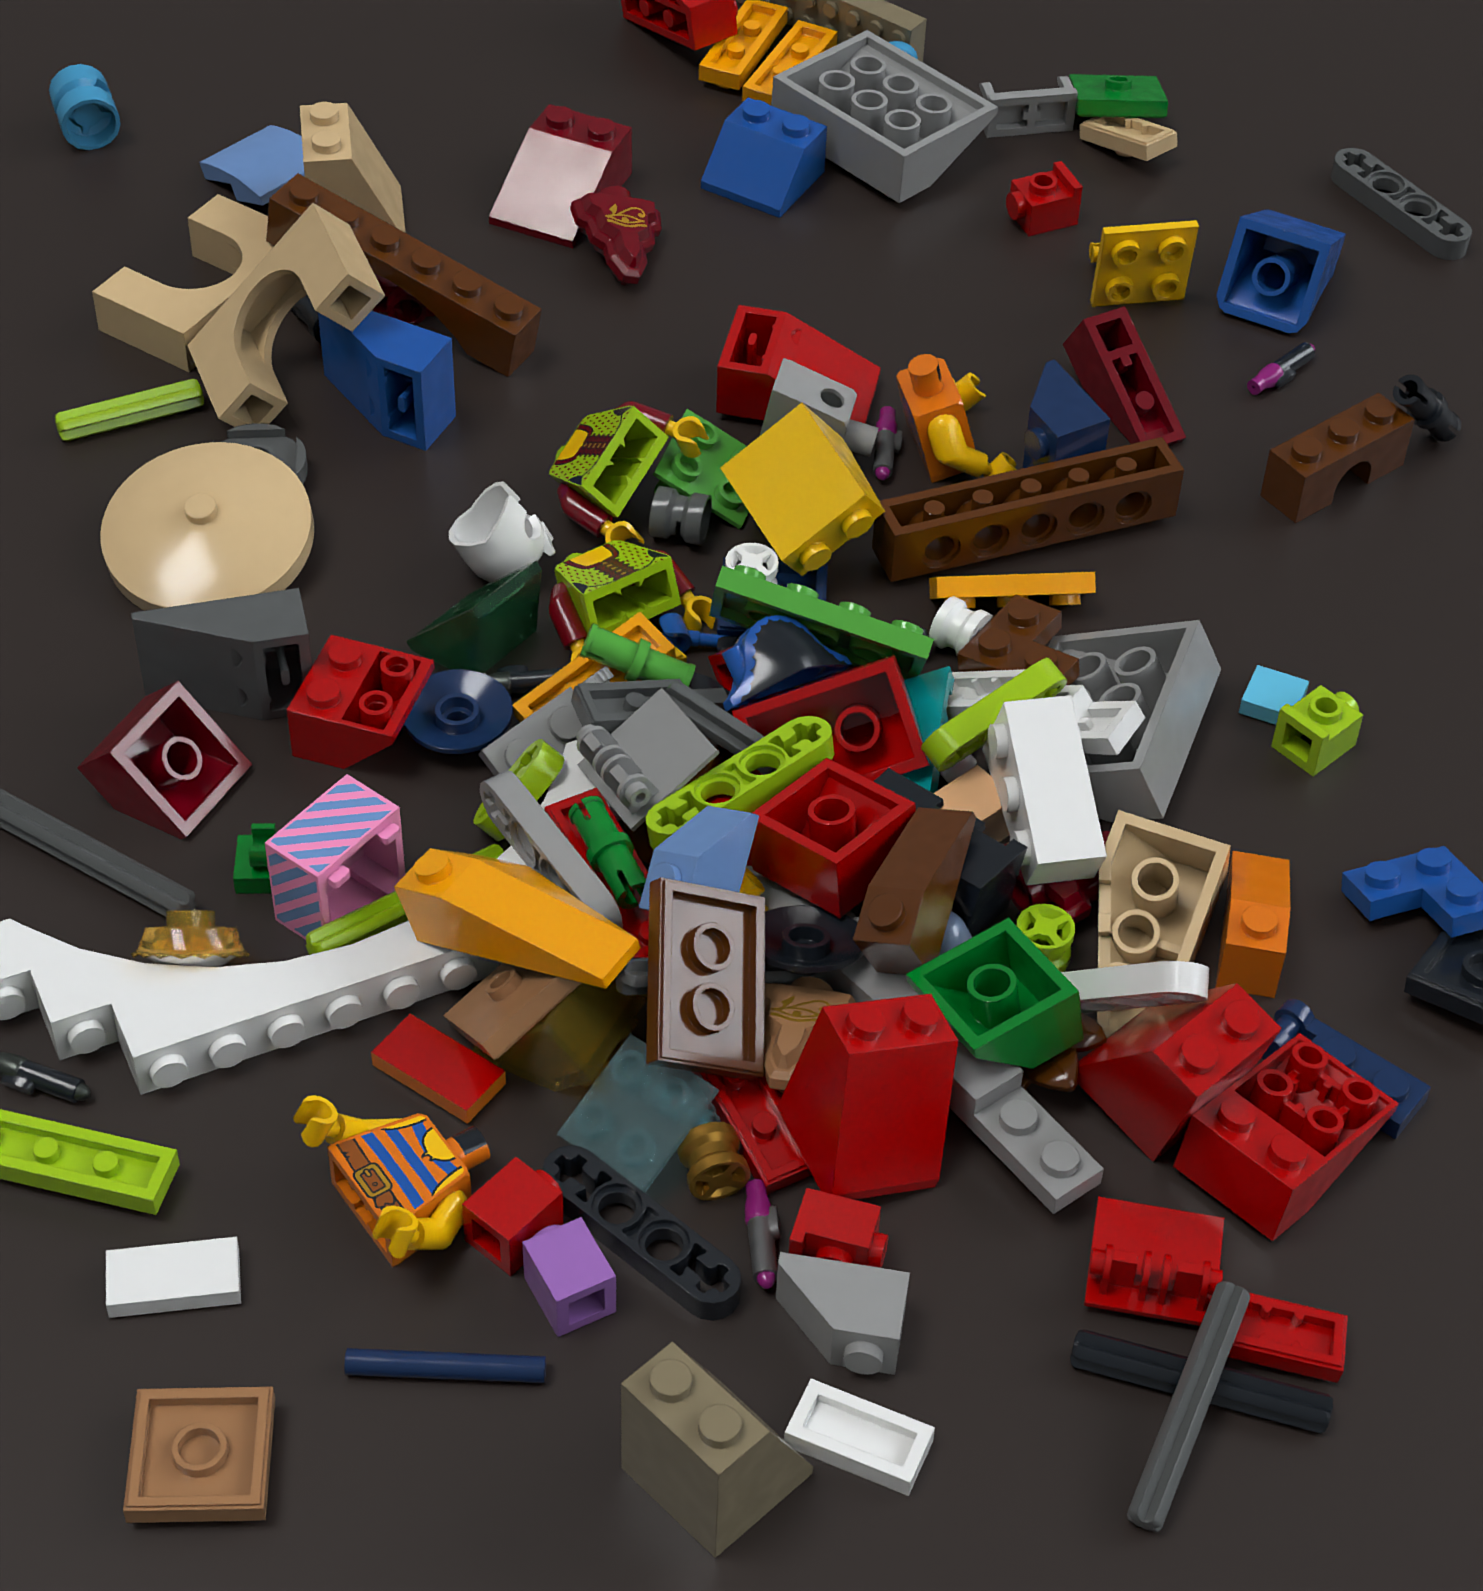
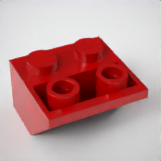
M330 635L287 708L292 756L346 769L392 745L435 668L434 660Z

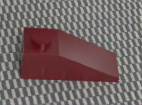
M1124 306L1083 319L1063 343V346L1084 390L1108 415L1110 420L1131 444L1160 437L1165 440L1168 446L1182 442L1186 435L1126 307Z

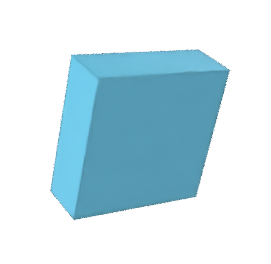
M1257 665L1242 697L1239 713L1276 725L1280 708L1287 703L1293 706L1304 698L1309 681Z

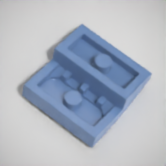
M269 125L199 162L205 179L230 183L237 201L262 206L268 203L269 198L297 173L305 177L302 136L273 125Z

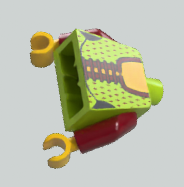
M634 401L624 402L612 410L587 415L582 419L567 444L557 451L555 462L549 472V475L560 484L557 494L565 515L597 538L604 535L606 543L636 538L640 543L644 544V539L630 523L626 521L612 523V516L618 517L668 440V436L675 438L684 456L696 458L701 455L697 443L691 439L694 437H700L705 440L709 439L700 420L694 416H687L675 422L673 421V415Z
M615 540L583 554L572 553L566 557L564 562L559 563L555 567L554 572L557 584L551 589L549 615L564 649L572 651L571 661L580 655L586 636L593 623L597 624L600 628L612 632L638 612H641L647 619H650L682 605L685 608L683 619L688 630L701 631V620L710 629L714 627L716 618L709 616L712 599L706 596H694L693 591L695 587L673 558L663 550H651L622 540Z

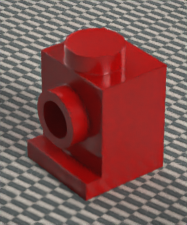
M1062 161L1054 162L1052 171L1038 172L1031 176L1011 180L1010 193L1006 196V208L1011 219L1017 221L1028 237L1078 225L1083 186Z
M806 1188L789 1239V1253L882 1268L889 1235L879 1233L881 1206Z

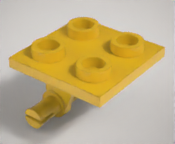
M1197 220L1104 227L1100 243L1091 242L1089 245L1091 263L1097 262L1090 298L1092 307L1184 299L1199 229Z

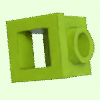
M1320 685L1293 706L1287 703L1280 708L1271 747L1314 777L1356 745L1363 714L1359 712L1358 704L1351 695L1342 691L1333 694ZM1302 735L1307 736L1312 740V744H1308L1300 737Z

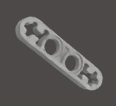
M507 770L480 783V795L488 816L524 863L623 928L620 910L609 890L512 771Z

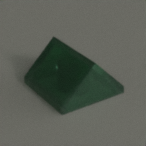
M534 561L468 593L408 639L406 643L412 651L432 659L434 662L450 670L465 669L485 673L537 631L541 567L537 561Z

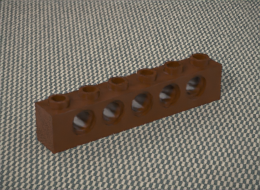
M1160 437L880 500L885 512L874 520L872 549L889 580L894 582L1176 516L1184 468L1165 440Z

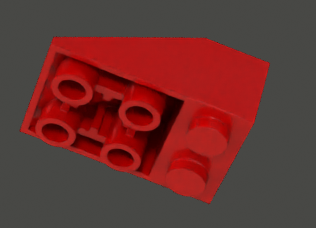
M738 305L717 366L716 413L764 420L776 377L783 358L854 389L857 398L850 419L867 423L880 377L881 368L787 312Z
M1299 1033L1192 1115L1173 1167L1271 1241H1274L1314 1206L1397 1110L1399 1103L1330 1055L1322 1047Z

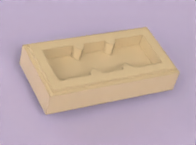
M1093 117L1080 124V139L1114 150L1119 156H1132L1148 161L1177 147L1176 131L1139 118Z

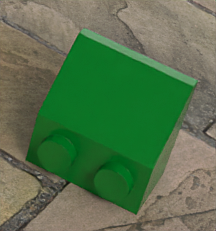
M1010 918L1001 921L906 974L907 982L918 995L932 994L956 1037L977 1059L1033 1069L1084 1040L1079 991Z

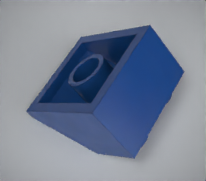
M748 97L725 119L702 176L701 189L780 218L825 172L827 126L809 120L803 115L793 114L771 106L764 101Z

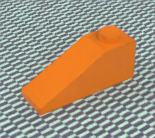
M1232 850L1216 988L1238 983L1248 994L1275 998L1287 950L1291 909L1290 860Z

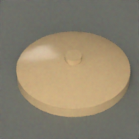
M201 443L181 447L154 458L137 469L122 483L111 498L104 513L100 532L101 548L110 576L117 588L133 604L146 611L285 590L299 575L309 557L314 539V518L303 484L291 468L278 458L260 449L237 443Z

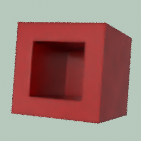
M513 1158L462 1203L464 1240L511 1277L523 1266L522 1242L532 1238L545 1227L564 1224L563 1192L560 1186L547 1172L540 1169L534 1171L519 1158Z

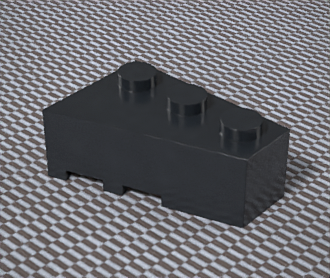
M890 768L873 781L915 802L916 809L918 807L940 809L944 806L943 798ZM976 818L951 909L952 912L962 918L972 937L979 934L1008 908L1028 848L1015 839L1005 846L982 833L986 829L985 822Z

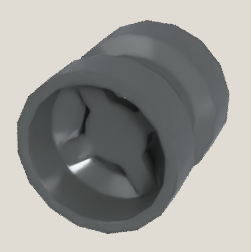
M659 486L651 506L649 518L650 536L668 539L672 535L681 536L685 543L702 546L710 525L712 496L694 492L688 497L680 495L675 488Z

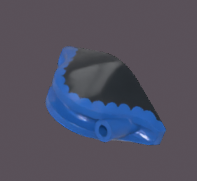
M780 615L768 616L757 621L751 628L747 629L737 639L733 648L722 653L733 678L732 688L728 697L723 702L725 711L728 712L768 695L844 671L852 663L845 655L839 654L820 643L807 627L797 620Z

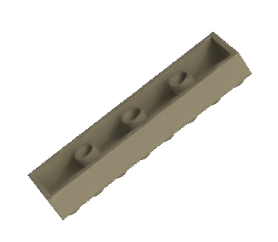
M736 0V2L741 3V4H744V2L746 1V0ZM761 0L788 7V21L786 24L792 27L798 20L838 31L837 45L868 30L887 42L903 41L911 45L917 53L918 60L923 62L927 19L885 0Z

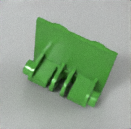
M686 409L682 418L687 416L698 418L704 426L709 439L691 438L697 443L701 455L696 458H688L682 454L675 438L671 437L653 473V476L659 479L654 488V493H656L659 486L675 488L680 495L688 497L694 492L711 495L712 513L740 529L749 511L720 467L747 446L691 410Z

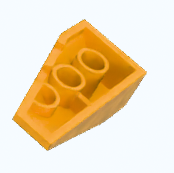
M430 848L394 886L417 941L606 989L641 948L636 937L526 865L487 856Z

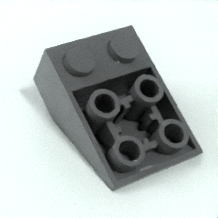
M299 588L131 613L145 696L179 681L203 709L258 720L287 717V708L312 667L309 633Z

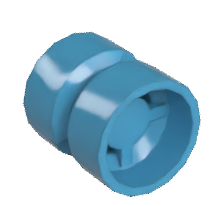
M83 64L71 65L60 70L51 80L49 95L63 136L71 145L85 150L99 149L111 143L118 135L121 123L117 107L102 73L92 66Z

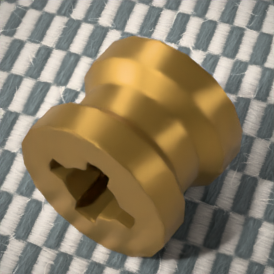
M725 1122L701 1124L686 1132L677 1143V1153L680 1162L684 1167L689 1168L687 1173L689 1190L698 1199L718 1200L737 1193L750 1179L748 1163L743 1155L737 1153L740 1147V1140L732 1125Z

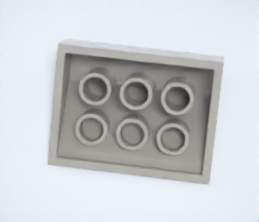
M868 30L773 76L771 106L793 114L803 115L809 120L826 125L825 158L898 203L930 187L990 123L998 111V106Z
M1200 620L1054 636L1048 647L1079 658L1080 675L1071 685H1083L1093 702L1136 701L1145 716L1144 721L1118 755L1084 754L1098 818L1114 822L1117 812L1120 810L1149 820L1163 819L1221 671V667Z

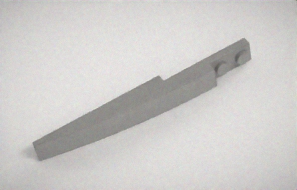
M746 866L764 886L765 891L760 897H765V905L769 910L796 905L819 907L753 871L752 866ZM851 911L845 914L858 922L859 918ZM864 954L855 963L845 968L815 974V978L822 979L829 984L833 991L850 994L856 1002L918 995L907 982L906 975L876 972ZM958 1039L949 1108L1053 1214L1101 1184L1104 1168L1021 1086L1023 1070L1015 1065L977 1059Z

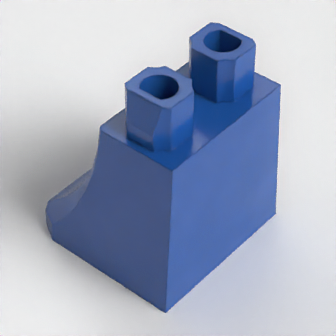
M1269 209L1240 216L1216 294L1219 308L1224 313L1289 334L1300 331L1308 323L1323 290L1333 277L1346 233Z

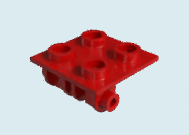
M1098 1196L1084 1306L1200 1326L1215 1287L1223 1279V1270H1220L1224 1218Z

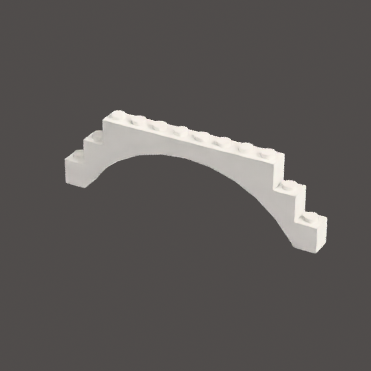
M577 740L566 743L563 753L565 759L563 767L550 785L546 797L540 805L543 809L553 803L596 788L577 765L584 759L577 749ZM604 798L613 815L615 816L616 820H622V818L617 814V812ZM512 846L497 858L526 865ZM12 919L0 921V1020H8L21 1013L39 1008L59 1060L78 1054L91 1053L102 1046L119 1041L140 1095L160 1088L173 1087L183 1080L219 1068L235 1066L242 1060L278 1048L291 1047L302 1040L334 1029L350 1027L358 1021L393 1009L409 1007L417 1001L450 990L463 989L473 982L486 978L502 962L417 941L409 921L351 945L286 961L224 967H200L142 963L79 949Z

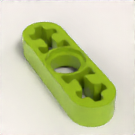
M1050 658L1042 659L935 730L924 741L921 750L939 772L945 771L984 746L988 737L989 725L994 724L1004 702L1055 697L1065 687L1067 679Z

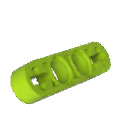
M814 716L793 719L655 804L648 810L645 817L652 849L654 850L707 806L752 813L824 759L832 760L834 745L831 725L826 720ZM772 767L777 769L770 774H751L753 770L758 768ZM713 796H732L730 800L721 803L706 802L707 799Z

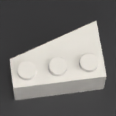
M1072 695L1004 702L994 724L989 725L988 737L982 750L1000 799L1002 812L1010 834V841L1015 839L1028 847L1021 866L1025 884L1035 885L1094 878L1107 855Z

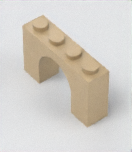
M217 194L188 217L192 255L233 275L209 287L181 289L164 285L124 266L92 291L98 329L190 372L196 365L187 345L274 247L266 242L268 216Z
M314 203L306 209L187 345L218 419L234 427L253 423L270 424L288 404L272 367V346L282 320L300 299L308 295L315 311L353 332L385 296L350 225Z

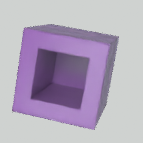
M582 1217L563 1225L545 1227L532 1238L522 1242L524 1278L557 1337L616 1312V1275Z

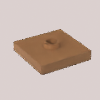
M501 963L443 1016L459 1034L495 1060L501 1057L574 991L581 982Z
M274 1388L137 1389L123 1507L126 1523L266 1520L275 1410Z

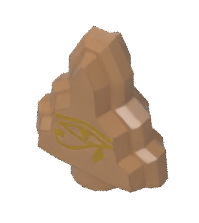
M801 977L794 980L791 985L765 983L764 1076L769 1088L779 1090L783 1095L822 1007L856 1003L852 995L833 991L829 984L815 977Z

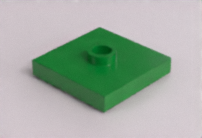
M1069 74L1071 84L1078 93L1076 112L1079 117H1167L1168 99L1157 76Z

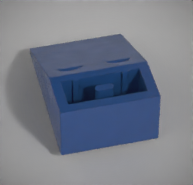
M371 311L352 332L318 312L324 375L382 436L426 451L456 417L452 338L375 311Z

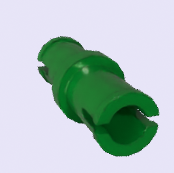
M588 796L581 799L591 818L588 815L584 816L577 803L569 810L568 817L571 823L575 825L588 848L586 858L593 870L602 873L620 908L631 909L639 906L630 887L633 890L637 889L642 897L646 878L632 855L634 851L633 843L626 833L618 831L605 808L602 798Z

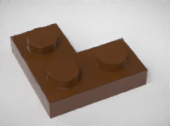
M1015 595L957 653L958 670L961 672L1027 669L1042 659L1050 658L1067 679L1066 685H1071L1080 675L1079 658L1045 646L1062 628V611L1019 595Z

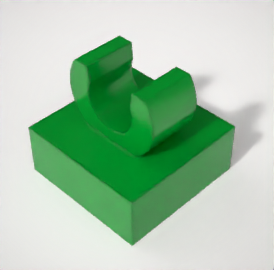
M252 823V835H238L233 874L235 894H272L265 842L277 833L276 824Z

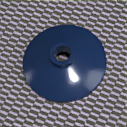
M445 670L430 675L403 726L415 742L427 749L447 754L470 753L487 747L505 734L513 717L512 700L506 688L491 676L473 670Z

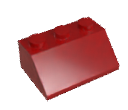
M895 655L751 702L732 711L735 718L763 736L768 735L798 717L814 716L824 719L831 725L834 745L832 761L872 781L888 768L901 775L929 765L927 756L921 750L923 740ZM757 769L752 771L754 775H764Z

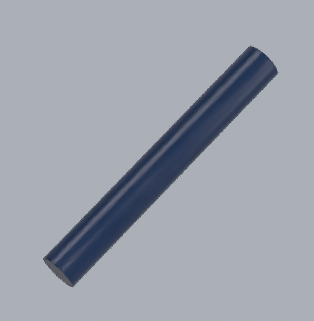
M347 1348L344 1371L345 1375L545 1383L546 1356Z

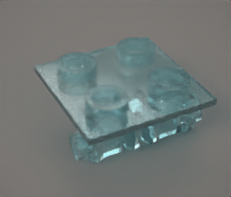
M630 1034L557 1134L572 1145L581 1146L591 1151L646 1193L692 1128L709 1122H720V1117L716 1115V1109L711 1103L719 1090L691 1071L646 1064V1043Z

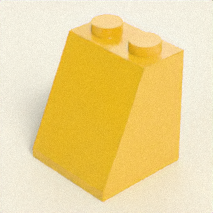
M800 403L720 467L781 561L801 576L825 565L835 550L849 539L859 537L867 532L873 525L874 520L885 512L846 442L804 403Z

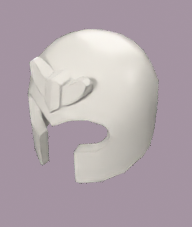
M503 481L495 482L486 488L475 500L472 507L456 519L449 530V541L478 577L488 582L509 583L530 572L541 558L543 552L552 556L555 554V549L552 544L554 538L544 522H541L535 514L532 516L527 515L526 510L518 503L520 500L518 495Z

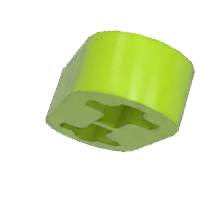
M538 739L527 747L509 771H512L519 778L536 801H538L559 774L565 759L563 755L543 739ZM482 802L473 819L474 824L495 841L503 840L505 837L488 816Z

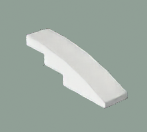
M1026 669L952 672L954 687L952 695L948 696L946 709L948 721ZM1065 685L1055 696L1072 695L1084 754L1118 755L1145 719L1136 701L1093 702L1083 685Z

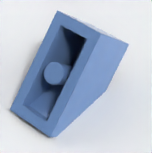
M713 806L705 807L654 849L639 908L649 911L650 882L660 877L740 892L759 815Z

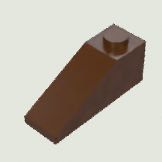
M918 807L869 883L853 941L876 972L906 975L939 956L976 821L973 811Z

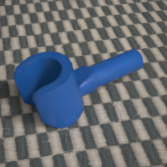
M667 613L659 618L663 631L661 633L683 653L690 646L716 648L718 638L726 636L688 630L683 617L677 613Z

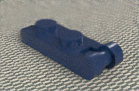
M1288 999L1274 1014L1275 1022L1282 1029L1261 1058L1265 1060L1297 1034L1301 1033L1399 1103L1397 1110L1379 1129L1392 1138L1396 1139L1427 1101L1431 1086L1314 1017L1312 1010L1302 1001Z

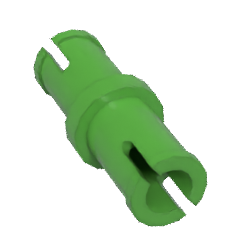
M594 623L589 629L579 655L582 658L586 657L625 673L624 679L627 681H636L637 679L642 681L680 679L683 684L689 687L696 667L692 663L688 664L650 648L651 642L640 638L637 643L600 628Z

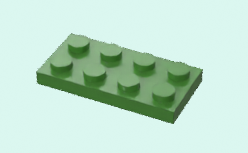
M722 565L715 585L709 616L746 629L751 628L757 621L768 616H787L806 626L824 646L848 657L853 666L859 667L895 655L903 680L920 675L928 659L934 639L923 635L924 631L919 626L903 620H893L890 624L870 617L871 612L868 609L855 603L840 602L838 606L818 599L819 595L816 591L800 584L790 583L787 584V587L766 581L765 574L748 566L736 565L734 569Z

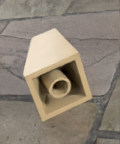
M318 102L314 105H301L300 118L305 177L405 232L401 185L348 103Z

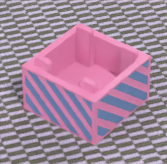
M348 774L265 842L275 920L305 940L308 932L396 891L394 886L405 875L400 807Z

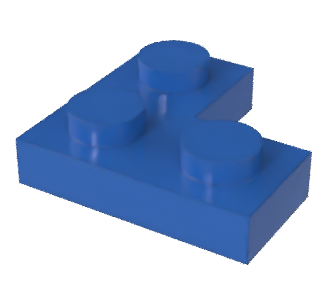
M1445 846L1425 848L1418 853L1387 861H1375L1367 866L1342 872V893L1369 921L1422 907L1451 938L1483 929V883Z

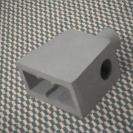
M783 358L771 392L760 435L800 403H804L837 432L846 442L850 451L870 457L879 428L850 419L857 398L854 389Z

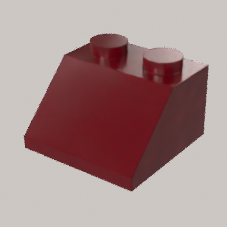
M176 681L145 696L85 758L77 769L115 810L176 838L183 839L192 832L248 770L252 763L179 681Z

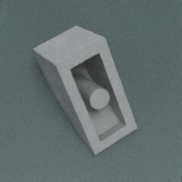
M780 1252L776 1300L828 1363L846 1367L859 1374L880 1372L895 1375L910 1273Z

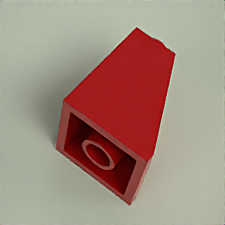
M1238 983L1209 989L1208 999L1204 1002L1146 1007L1108 1037L1106 1043L1093 1049L1078 1061L1077 1083L1145 1155L1154 1162L1185 1136L1190 1119L1195 1112L1255 1067L1282 1028Z
M932 994L822 1007L777 1106L820 1191L856 1200L936 1187L940 1178L958 1039Z

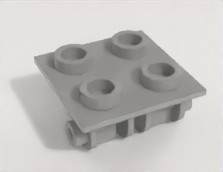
M662 688L611 734L602 726L588 724L583 726L576 736L577 749L584 757L577 765L633 832L646 821L645 817L648 810L681 789L720 753Z

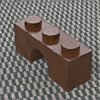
M1378 392L1270 449L1260 496L1296 524L1332 504L1335 489L1348 470L1369 484L1402 466L1415 419Z

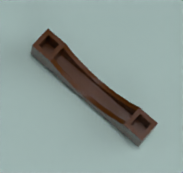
M299 173L269 198L266 242L275 246L306 209L314 203L348 223L373 272L414 296L434 313L454 335L467 355L509 377L534 351L542 311L540 307Z

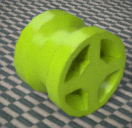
M1051 904L1029 906L1020 913L1016 926L1060 972H1064L1070 963L1071 944L1074 941L1075 923L1072 917L1062 908Z

